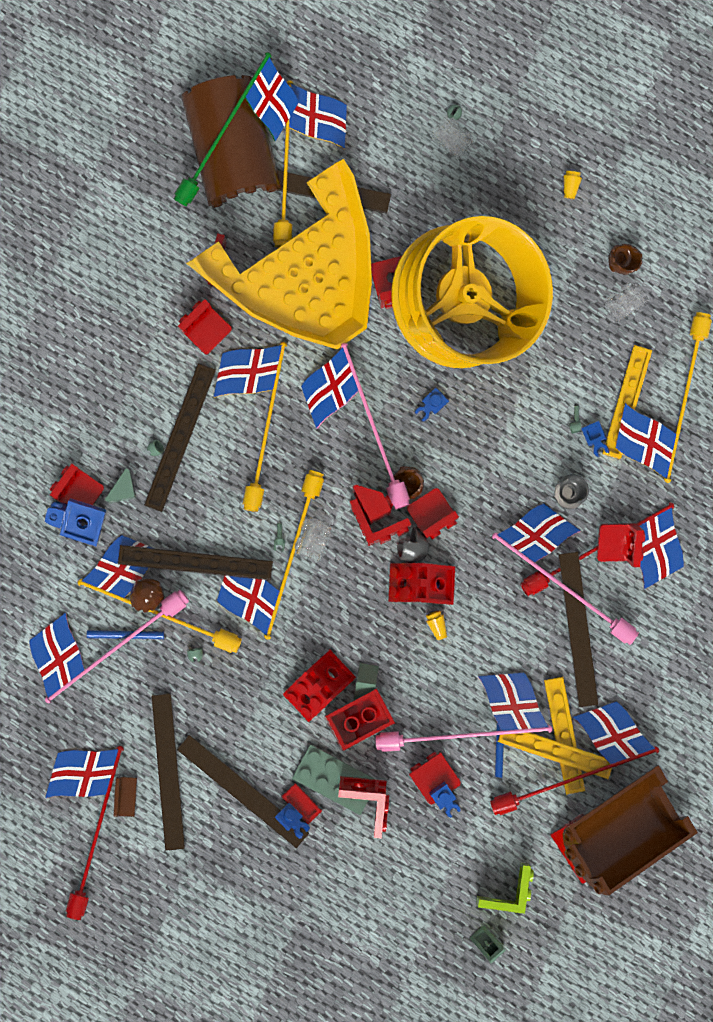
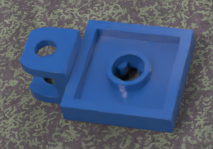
M71 498L68 504L54 501L51 507L47 509L45 522L51 526L61 528V536L97 546L107 510ZM79 519H85L88 522V524H85V526H81V522H79Z

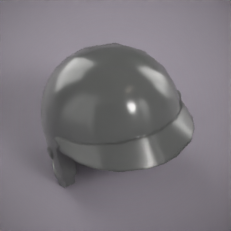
M567 475L557 482L554 490L555 499L561 507L575 509L588 498V484L579 475Z
M415 527L412 529L410 541L398 544L397 546L399 559L408 563L423 561L429 551L427 538L419 533Z

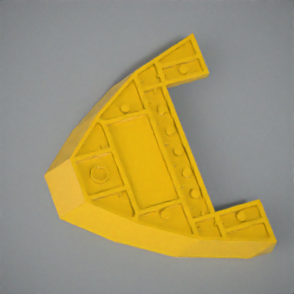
M344 159L334 163L306 182L327 215L239 274L219 242L186 263L250 316L296 338L334 349H339L343 343L349 342L367 329L372 286L370 233L354 175Z

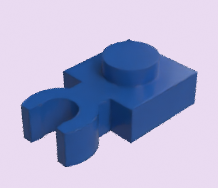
M435 388L422 400L425 406L417 408L415 414L417 415L420 411L425 412L426 415L422 419L424 422L429 418L431 411L436 415L449 400Z
M600 421L581 428L588 446H595L593 451L596 457H600L598 452L600 448H604L605 452L609 453L608 446L602 442L607 437Z
M445 782L429 792L440 810L444 808L448 817H452L450 813L452 808H456L458 812L461 811L458 804L453 802L456 797Z
M290 803L275 816L287 831L293 828L298 838L303 836L300 828H303L306 832L310 829L307 823L300 821L303 816Z

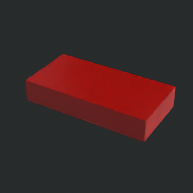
M296 783L281 796L303 816L302 819L307 824L322 812Z

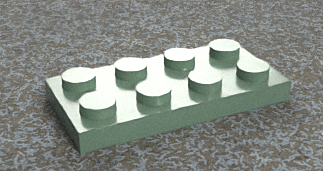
M310 744L292 779L361 815L368 800L338 797L340 776L365 779L374 778Z

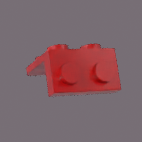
M204 299L202 302L198 301L192 307L193 311L189 315L185 314L179 320L180 324L178 327L187 338L207 355L232 331V328L212 309L210 303Z
M71 464L63 469L60 481H55L51 486L50 496L65 504H68L71 498L94 505L104 491V486Z
M438 488L431 490L407 506L408 513L427 539L430 537L433 540L441 534L440 530L447 527V529L455 526L457 524L456 520L459 518L456 511L452 510Z
M636 523L601 524L599 526L597 560L600 562L627 561L632 567H640L644 557L642 544L645 541L644 530Z
M435 751L426 757L427 761L422 765L417 763L411 767V772L409 773V776L422 795L431 805L435 801L429 792L445 782L449 789L453 791L461 784L442 753L439 752L437 754Z

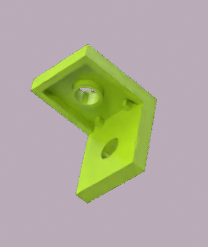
M520 862L515 901L477 896L476 905L479 908L525 914L526 902H530L531 890L528 887L529 882L533 881L534 870H532L528 863Z

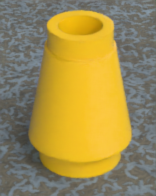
M566 171V174L563 175L564 198L575 199L582 180L580 172Z
M440 610L427 614L426 622L436 640L446 638L447 631L444 614H441Z

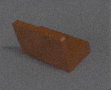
M116 777L114 817H135L137 778Z

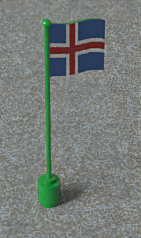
M265 53V58L193 178L188 177L187 180L183 178L174 193L175 197L173 199L176 202L187 207L193 201L200 189L197 186V177L245 98L253 112L268 128L276 142L299 101L292 88L276 70L270 59L271 53Z

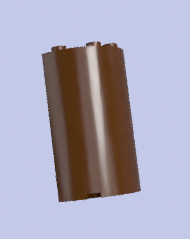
M235 75L219 77L199 83L191 87L190 93L185 91L182 94L181 99L198 166L201 165L253 77L242 75V79H237ZM246 98L200 172L208 205L212 206V208L222 206L224 202H227V199L236 198L238 194L243 192L250 194L256 192V189L261 188L263 192L267 191V193L277 191L278 187H282L267 127L253 112Z
M659 765L573 822L563 831V842L566 849L564 851L565 856L573 863L577 876L583 877L599 895H611L698 833L688 816L679 817L661 787L668 783V780Z

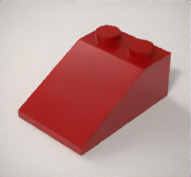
M377 689L324 716L342 751L395 723Z

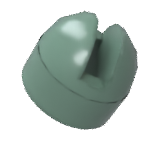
M451 105L447 110L448 118L453 121L460 119L462 116L461 107ZM455 108H457L458 110L455 112L454 116H452L451 113Z
M154 440L147 446V451L151 452V456H159L164 452V447L159 440Z
M202 648L187 650L188 659L194 663V658H197L199 662L203 657Z

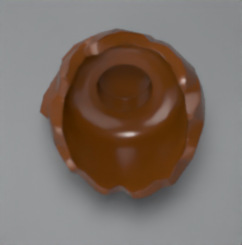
M630 244L616 245L608 255L610 270L618 274L629 275V273L637 271L643 263L642 253Z
M402 466L394 474L395 480L404 482L410 499H414L422 493L424 478L418 469Z
M140 579L136 581L130 592L132 607L137 611L143 610L144 613L149 610L154 611L161 601L164 600V593L160 582L154 579Z

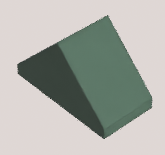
M126 468L105 498V501L108 503L136 498L132 474L129 469Z
M360 663L354 700L375 690L379 666Z
M485 925L470 937L491 964L506 951Z

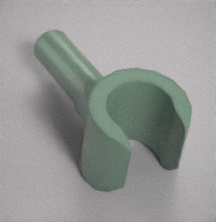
M574 406L575 422L569 423L572 434L581 430L579 406Z
M281 523L277 524V538L274 540L273 545L274 551H276V545H281L283 547L282 551L285 549Z

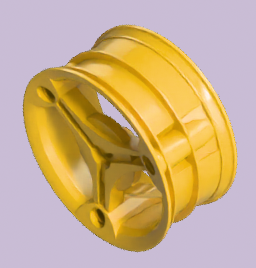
M489 216L462 219L451 225L437 227L422 234L403 253L396 267L392 282L393 311L397 324L407 342L426 359L450 368H470L482 364H496L519 356L530 348L541 335L552 308V278L547 261L538 245L518 226L506 220ZM442 240L444 243L452 246L451 270L447 271L438 283L436 302L425 310L421 297L422 273L430 252ZM481 240L494 248L503 257L514 278L517 294L516 308L507 310L492 298V290L488 279L482 272L475 269L472 244ZM440 309L442 314L430 320L429 315ZM492 309L493 311L502 315V317L499 318L496 315L489 312L488 310ZM482 318L498 326L499 341L480 353L464 354L449 347L434 325L446 319L457 324H469Z

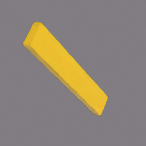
M637 345L633 346L605 445L609 448V453H606L603 449V455L617 459L622 457V453L615 446L624 404L626 403L633 410L636 409L651 357V349Z
M563 677L544 680L555 741L577 748ZM560 763L563 781L582 774L581 770ZM583 778L565 784L566 795L585 791Z
M531 732L503 734L498 739L499 743L585 772H590L610 764L604 757ZM612 768L594 775L609 779Z

